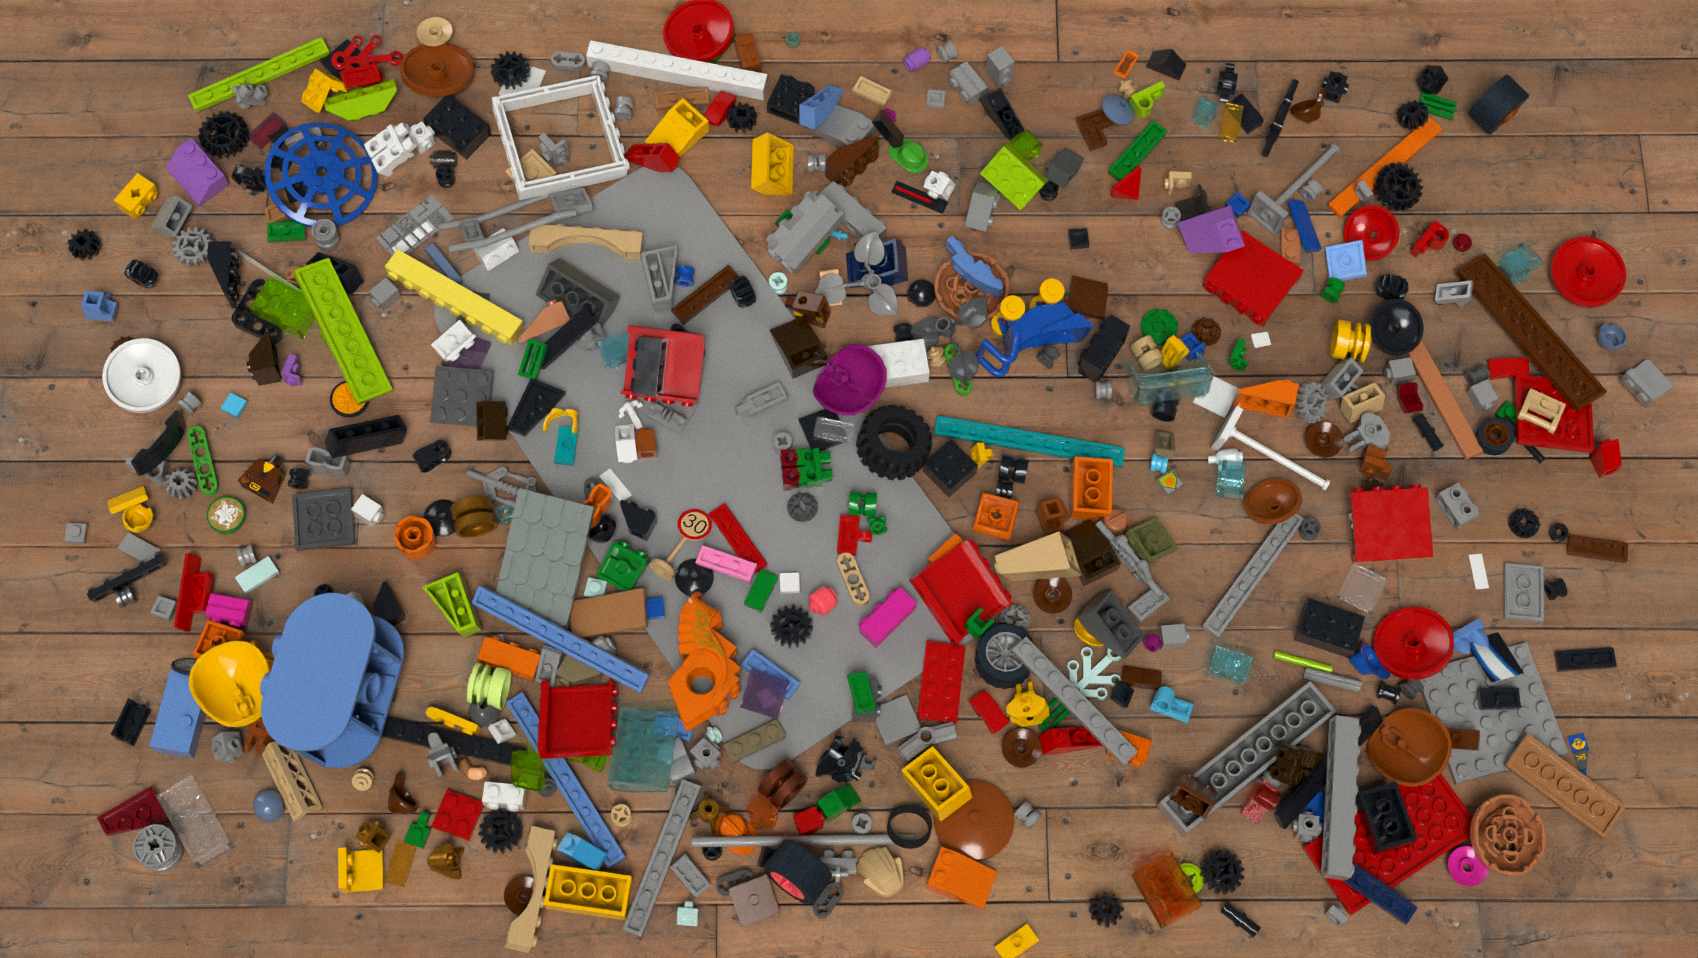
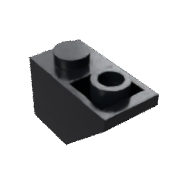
M621 500L620 507L629 533L648 541L657 523L655 513L648 508L641 509L637 507L638 505L628 500L626 502Z

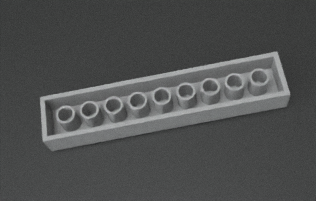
M1308 682L1193 775L1200 784L1213 787L1216 793L1219 794L1215 805L1205 819L1170 800L1173 792L1161 800L1157 808L1184 838L1251 784L1257 777L1272 767L1277 761L1275 755L1277 748H1281L1282 744L1298 746L1331 719L1337 711L1312 682Z

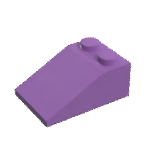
M1231 205L1178 223L1189 253L1229 252L1245 246L1241 228Z

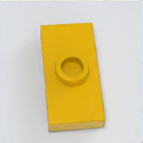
M1026 924L996 945L994 949L1001 958H1016L1039 942V939L1030 926Z

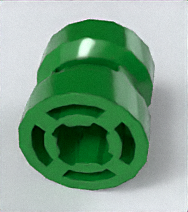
M1330 277L1326 283L1327 287L1321 293V297L1330 303H1337L1340 293L1345 288V283L1338 278Z

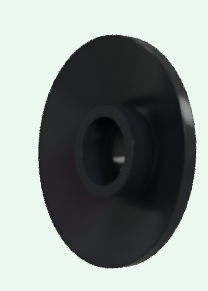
M437 500L431 503L424 512L423 518L430 523L435 536L444 537L455 532V520H453L450 510L454 502L450 500ZM441 513L445 514V517L439 518L438 516Z
M696 559L684 561L675 572L677 588L688 596H692L697 591L705 594L711 588L714 580L713 571L696 565ZM692 573H697L696 578L690 577V575Z

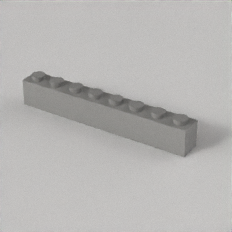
M1339 715L1329 719L1321 877L1345 881L1352 878L1355 869L1352 860L1355 853L1353 839L1356 833L1354 819L1357 813L1355 798L1358 793L1356 777L1359 773L1357 757L1360 754L1358 737L1361 734V726L1359 725V719Z

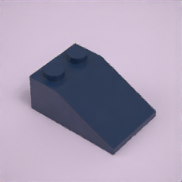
M897 239L883 242L884 257L882 261L877 265L868 264L869 267L874 271V274L881 278V284L890 286L908 281L906 248ZM854 251L846 253L848 283L862 282V277L869 273L864 266L865 262H858L855 259ZM851 286L850 288L864 287V286Z

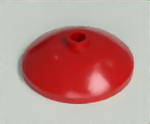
M1376 205L1365 206L1356 210L1348 218L1344 227V242L1349 243L1362 240L1365 260H1380L1389 255L1396 247L1400 234L1399 224L1395 216L1387 209ZM1377 232V237L1372 238V233Z

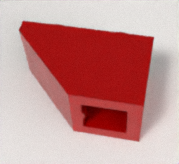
M1606 439L1600 442L1599 447L1594 449V453L1589 458L1599 478L1617 472L1622 466L1618 439L1612 441Z

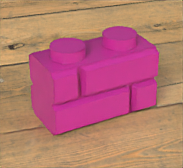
M211 593L205 616L208 620L217 623H229V626L233 628L247 627L253 604L247 599Z

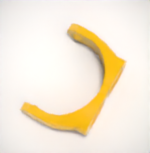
M552 408L544 420L543 431H548L549 425L554 419L561 416H569L573 418L572 433L576 434L578 431V412L571 409L563 411L562 409Z

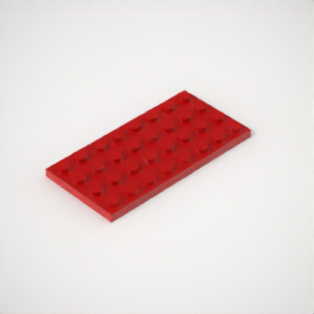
M1441 773L1434 780L1416 787L1398 785L1417 840L1412 845L1374 855L1359 812L1355 815L1356 833L1353 839L1355 853L1352 862L1391 889L1470 837V824L1473 817ZM1323 835L1303 847V850L1320 874ZM1324 878L1350 916L1371 903L1370 900L1342 881Z

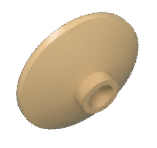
M431 17L419 24L416 33L417 38L424 45L439 46L451 38L453 29L448 20L441 17Z

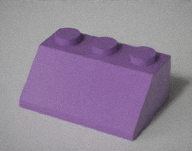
M192 138L175 150L166 167L169 173L199 207L229 186L224 174Z

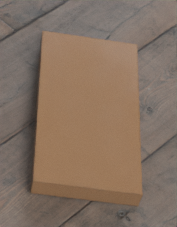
M640 588L574 601L571 613L572 633L587 639L647 628L646 590Z

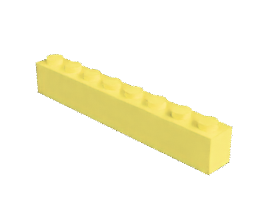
M398 249L385 265L387 276L390 279L402 282L407 289L416 290L425 299L430 298L440 308L445 307L449 309L450 313L454 316L459 317L461 315L468 324L479 326L484 333L488 335L493 334L503 344L513 345L524 330L523 320Z

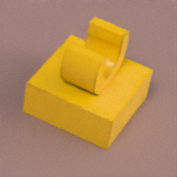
M976 443L970 449L971 459L978 465V468L986 461H989V457L994 456L993 450L985 449L984 443Z

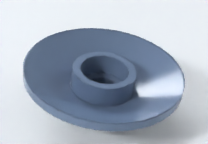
M1109 94L1102 101L1104 114L1115 124L1128 125L1133 121L1135 116L1134 110L1129 101L1117 94Z

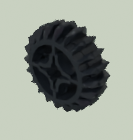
M228 110L225 114L222 111L219 112V115L213 113L212 118L206 116L207 122H202V128H199L200 134L198 136L204 150L213 157L217 155L220 159L223 155L228 159L230 154L235 157L236 151L241 153V147H246L245 142L249 141L248 126L241 116L238 117L235 112L231 114Z
M1393 162L1389 166L1385 165L1382 170L1378 171V176L1374 179L1376 183L1373 187L1377 189L1374 194L1380 196L1377 201L1382 200V206L1388 205L1389 210L1394 208L1395 211H1406L1419 202V198L1423 194L1420 191L1424 187L1419 184L1423 179L1417 178L1419 173L1413 172L1414 167L1408 169V164L1402 166L1401 162H1398L1396 165ZM1403 184L1400 188L1394 189L1396 186Z

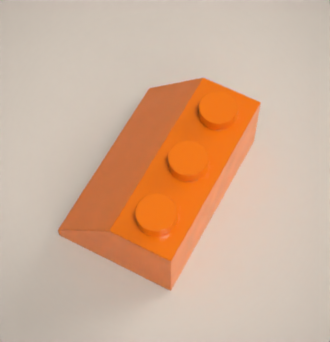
M1074 457L1071 464L1070 518L1091 520L1112 515L1113 459Z

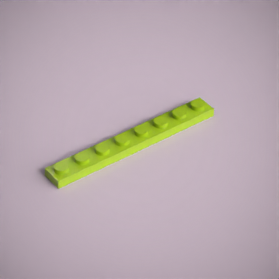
M320 37L191 93L188 97L197 113L236 96L235 92L231 89L234 85L242 86L244 83H250L255 88L258 85H262L329 55L330 52L323 38Z

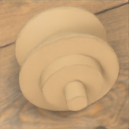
M1132 79L1120 82L1121 85L1118 92H1124L1125 99L1137 93L1138 86H1132Z
M932 346L926 353L927 359H929L928 364L940 367L946 360V356L942 355L944 350Z
M365 768L356 770L352 778L354 788L360 791L368 790L374 780L372 772Z

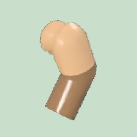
M467 759L458 763L469 780H482L487 775V770L484 767H471Z

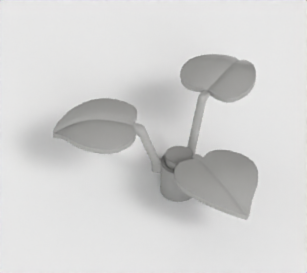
M871 232L864 235L854 248L855 259L858 262H865L864 266L869 272L862 277V282L843 284V279L840 275L828 273L820 279L815 294L826 296L829 304H837L846 297L844 287L864 286L865 288L872 289L874 292L868 297V307L871 312L881 316L897 315L898 302L894 290L887 284H881V278L874 274V271L868 265H877L884 257V246L878 232Z

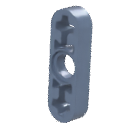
M433 243L424 248L429 258L444 276L458 284L463 283L458 273Z

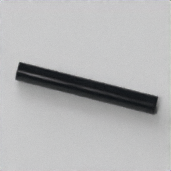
M1507 416L1504 420L1512 426L1514 435L1517 438L1516 425ZM1523 445L1540 464L1545 460V457L1535 446Z

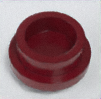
M1458 234L1453 240L1454 248L1459 252L1468 251L1472 246L1471 238L1466 234Z

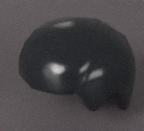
M924 279L913 282L906 292L908 301L912 302L916 307H928L936 298L934 285Z
M603 515L600 522L590 529L589 538L596 543L608 542L616 530L615 520L609 515Z

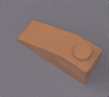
M555 299L546 303L547 307L542 309L516 340L517 344L566 324L570 318L563 302H557Z

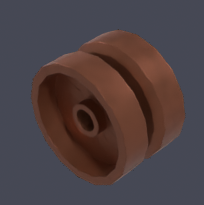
M789 759L779 763L765 777L757 789L764 798L772 796L770 803L777 810H781L789 804L808 781V777L801 771L794 773L795 765Z

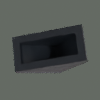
M1173 49L1153 51L1146 68L1180 80L1186 63Z

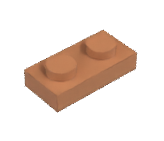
M1282 228L1280 231V255L1296 266H1299L1300 235L1298 230Z

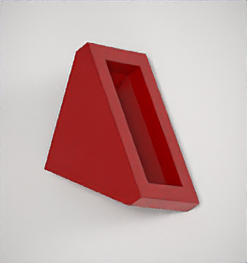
M1138 166L1115 184L1111 189L1110 196L1112 198L1138 200L1142 168Z

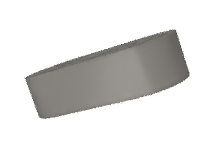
M557 51L551 56L552 66L557 70L581 71L586 65L585 57L581 53ZM576 60H580L577 65L574 63Z

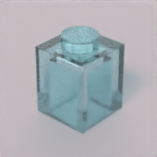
M1201 97L1192 123L1209 129L1218 104Z

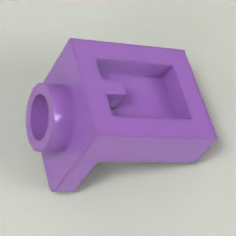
M289 354L281 375L286 384L302 386L301 377L295 375L300 370V363L295 355Z

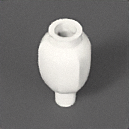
M1235 448L1223 449L1218 451L1215 456H1208V464L1216 463L1221 467H1235L1239 463H1243L1242 451L1238 452Z

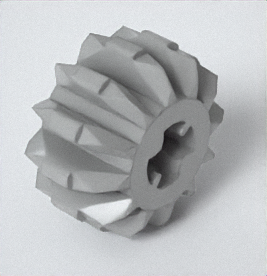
M178 467L176 472L171 469L172 474L165 475L167 481L163 482L167 494H171V497L174 499L179 497L180 500H183L184 495L191 498L190 492H196L194 486L198 485V481L195 479L196 475L192 472L190 473L188 468L183 470L181 467Z

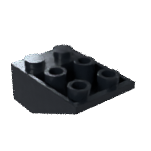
M208 241L207 259L231 308H236V301H239L237 284H240L238 267H241V256H238L237 248H234L231 241Z

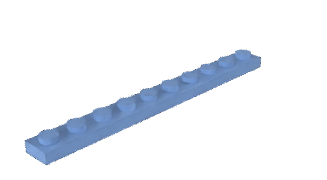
M483 585L478 587L471 604L563 651L639 693L643 692L651 675Z
M521 692L505 703L539 756L537 749L539 718L524 693ZM540 759L552 779L556 782L558 789L593 845L607 854L604 863L608 869L626 859L565 759Z

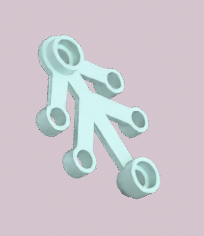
M1084 647L1081 650L1083 679L1078 683L1077 671L1079 663L1075 660L1068 662L1069 681L1085 697L1096 698L1100 701L1105 700L1107 697V690L1100 687L1097 690L1084 688L1088 684H1109L1111 687H1114L1115 684L1112 683V678L1121 681L1120 676L1117 674L1098 676L1112 661L1121 659L1119 655L1113 657L1111 649L1108 648L1107 655L1092 670V649ZM1088 651L1090 655L1085 656L1083 652ZM1075 664L1076 669H1071L1069 665ZM1098 692H1104L1105 696L1100 697Z

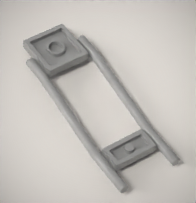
M578 188L524 199L478 217L441 223L439 226L440 231L460 228L465 243L448 245V252L452 253L485 247L559 219L576 217V213L584 214L587 211H592L593 207L585 188ZM549 198L554 214L484 239L479 226L480 223Z

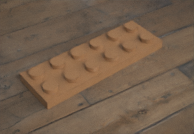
M1528 733L1525 734L1504 764L1507 769L1601 839L1607 836L1626 808V805Z

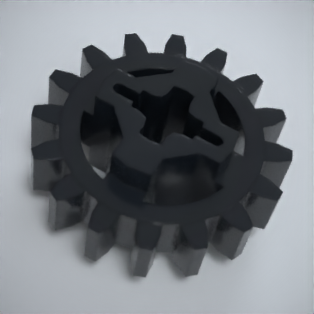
M506 51L505 56L501 53L499 54L500 59L494 58L495 64H491V75L494 82H498L499 87L505 85V89H508L509 86H512L514 90L515 85L522 87V81L527 83V77H530L529 70L531 69L527 58L523 59L522 54L516 56V51H513L512 55H509V52Z
M1226 63L1225 72L1220 71L1216 92L1221 93L1219 102L1228 103L1229 96L1235 94L1238 74L1234 73L1235 64Z
M792 605L791 609L784 606L783 612L778 609V616H772L775 622H770V627L774 628L771 630V635H776L774 637L775 641L781 640V646L787 643L788 648H791L792 644H795L798 648L799 642L805 644V637H811L808 631H813V626L810 625L812 618L807 619L809 613H802V607L795 610V605ZM785 617L784 622L779 625L780 621ZM789 624H792L795 629H791ZM805 628L803 633L798 636L799 631Z
M497 809L496 815L489 812L490 818L484 817L485 824L479 825L483 831L478 832V835L484 837L480 840L481 843L486 844L485 848L487 850L493 848L494 854L498 850L504 854L507 848L511 852L512 845L518 847L516 840L522 839V835L518 834L523 831V828L518 826L521 824V821L519 819L515 820L516 815L514 813L509 816L508 810L501 814L500 809ZM512 825L514 826L513 836L510 834V829L512 828ZM489 828L492 830V834L490 835V838H488V829H489ZM495 828L504 830L506 835L498 834Z
M1218 850L1216 854L1211 852L1209 857L1203 859L1206 864L1200 866L1204 870L1200 876L1206 878L1202 883H1209V891L1215 888V894L1222 890L1223 894L1226 895L1228 889L1232 893L1236 890L1235 887L1241 886L1240 880H1243L1245 876L1240 873L1245 868L1239 867L1242 861L1235 860L1236 854L1229 856L1228 850L1224 854H1222L1221 850ZM1226 867L1223 873L1224 875L1219 877L1221 869ZM1220 882H1225V883L1228 884V885H1222V884H1219V883H1220Z

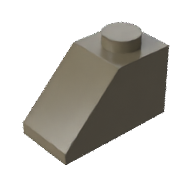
M566 654L555 673L557 679H559L558 682L566 687L569 685L581 686L603 678L602 672Z

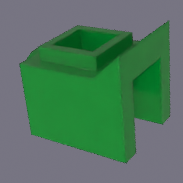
M979 608L964 625L965 630L977 639L995 621L991 619L985 624L978 617L983 611L982 608Z

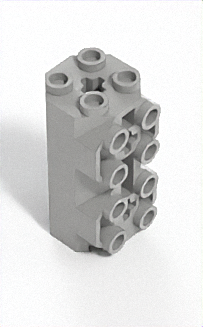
M807 191L803 196L802 202L792 208V218L790 220L783 219L778 225L779 228L766 239L768 242L767 252L791 274L797 273L846 218L843 212H838L836 206L824 195L819 194L818 191Z

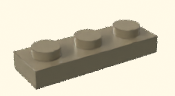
M777 719L724 744L723 748L730 762L734 764L785 739L786 736Z

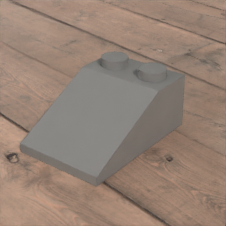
M836 104L826 121L816 129L810 130L838 149L873 137L876 127L863 114Z

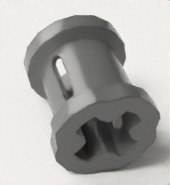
M1480 364L1473 371L1465 372V379L1470 386L1490 378V372L1484 364Z

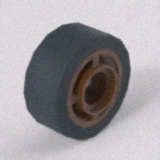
M1493 417L1482 422L1475 437L1484 453L1496 456L1503 454L1509 449L1514 441V431L1507 421L1502 418ZM1491 434L1497 435L1498 439L1493 438Z

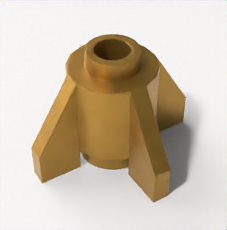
M705 793L703 794L704 801L699 805V809L690 815V821L701 818L703 822L710 823L712 834H715L714 822L719 818V814L730 812L729 806L718 805L714 800L708 799V795Z
M443 843L428 856L427 864L433 872H438L451 879H460L459 857L463 854L464 849H453L452 843Z

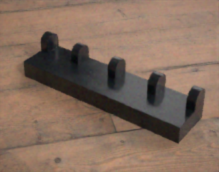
M159 552L154 553L155 558L145 563L143 560L139 561L140 566L128 572L125 569L122 570V575L111 581L108 579L103 580L104 584L98 588H87L88 593L86 594L89 600L96 603L113 594L114 590H121L124 586L130 585L165 567L166 565Z

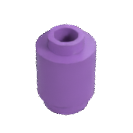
M920 47L906 55L903 63L909 72L916 71L930 63L931 56L926 48Z

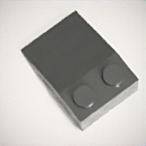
M1112 590L1095 596L1077 617L1091 636L1123 659L1127 658L1144 638L1143 633Z

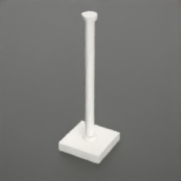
M1236 406L1226 418L1211 446V449L1217 452L1227 441L1228 437L1231 438L1233 436L1321 486V489L1324 491L1330 484V480L1322 479L1236 430L1235 424L1243 411L1239 406Z

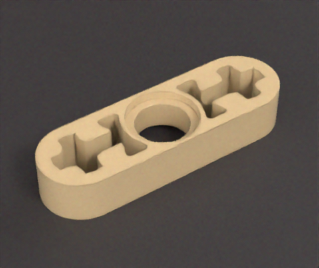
M842 553L837 559L838 569L853 604L863 607L869 602L868 589L853 555ZM845 558H846L847 561H850V562H849L850 571H848V572H847V567H846V565H845V564H842V563H843V559H845ZM851 575H856L859 581L856 584H850L847 579ZM857 588H859L861 595H865L863 601L856 599Z

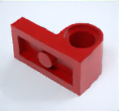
M376 63L340 71L345 90L361 86L365 88L381 82Z
M1435 220L1414 245L1410 254L1416 258L1420 253L1424 254L1429 247L1434 250L1442 249L1449 238V231Z

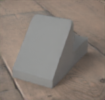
M1473 281L1437 284L1435 302L1437 304L1455 302L1460 308H1463L1471 300Z
M547 645L543 646L535 677L536 682L549 681L550 686L554 687L557 680L555 673L563 661V651Z

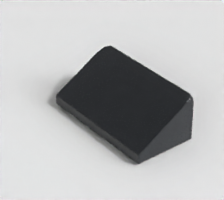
M1242 93L1226 106L1228 112L1247 135L1262 126L1263 117Z
M881 109L873 119L872 124L893 148L901 147L904 135Z

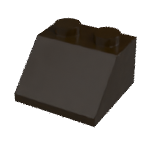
M265 333L251 350L249 361H247L248 372H251L252 379L256 380L259 386L281 382L277 347L269 333Z

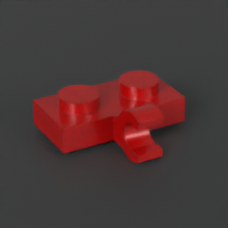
M840 515L837 554L850 553L857 555L858 541L872 543L871 531H859L860 516Z

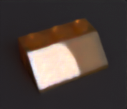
M1173 853L1140 867L1131 875L1161 929L1181 920L1203 906Z

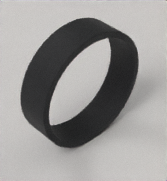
M906 804L895 808L888 818L887 833L896 845L902 848L914 849L921 847L929 840L932 820L923 808ZM914 813L926 821L929 831L918 840H905L893 832L890 823L899 814Z

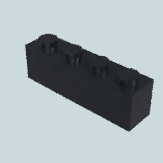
M399 415L331 428L328 431L325 446L332 458L402 444L407 428Z

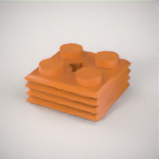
M985 492L982 493L973 531L1010 540L1020 502ZM999 514L998 519H994L993 516Z
M207 620L192 655L195 659H198L205 652L215 647L216 644H220L221 641L222 643L244 641L246 635L242 630Z

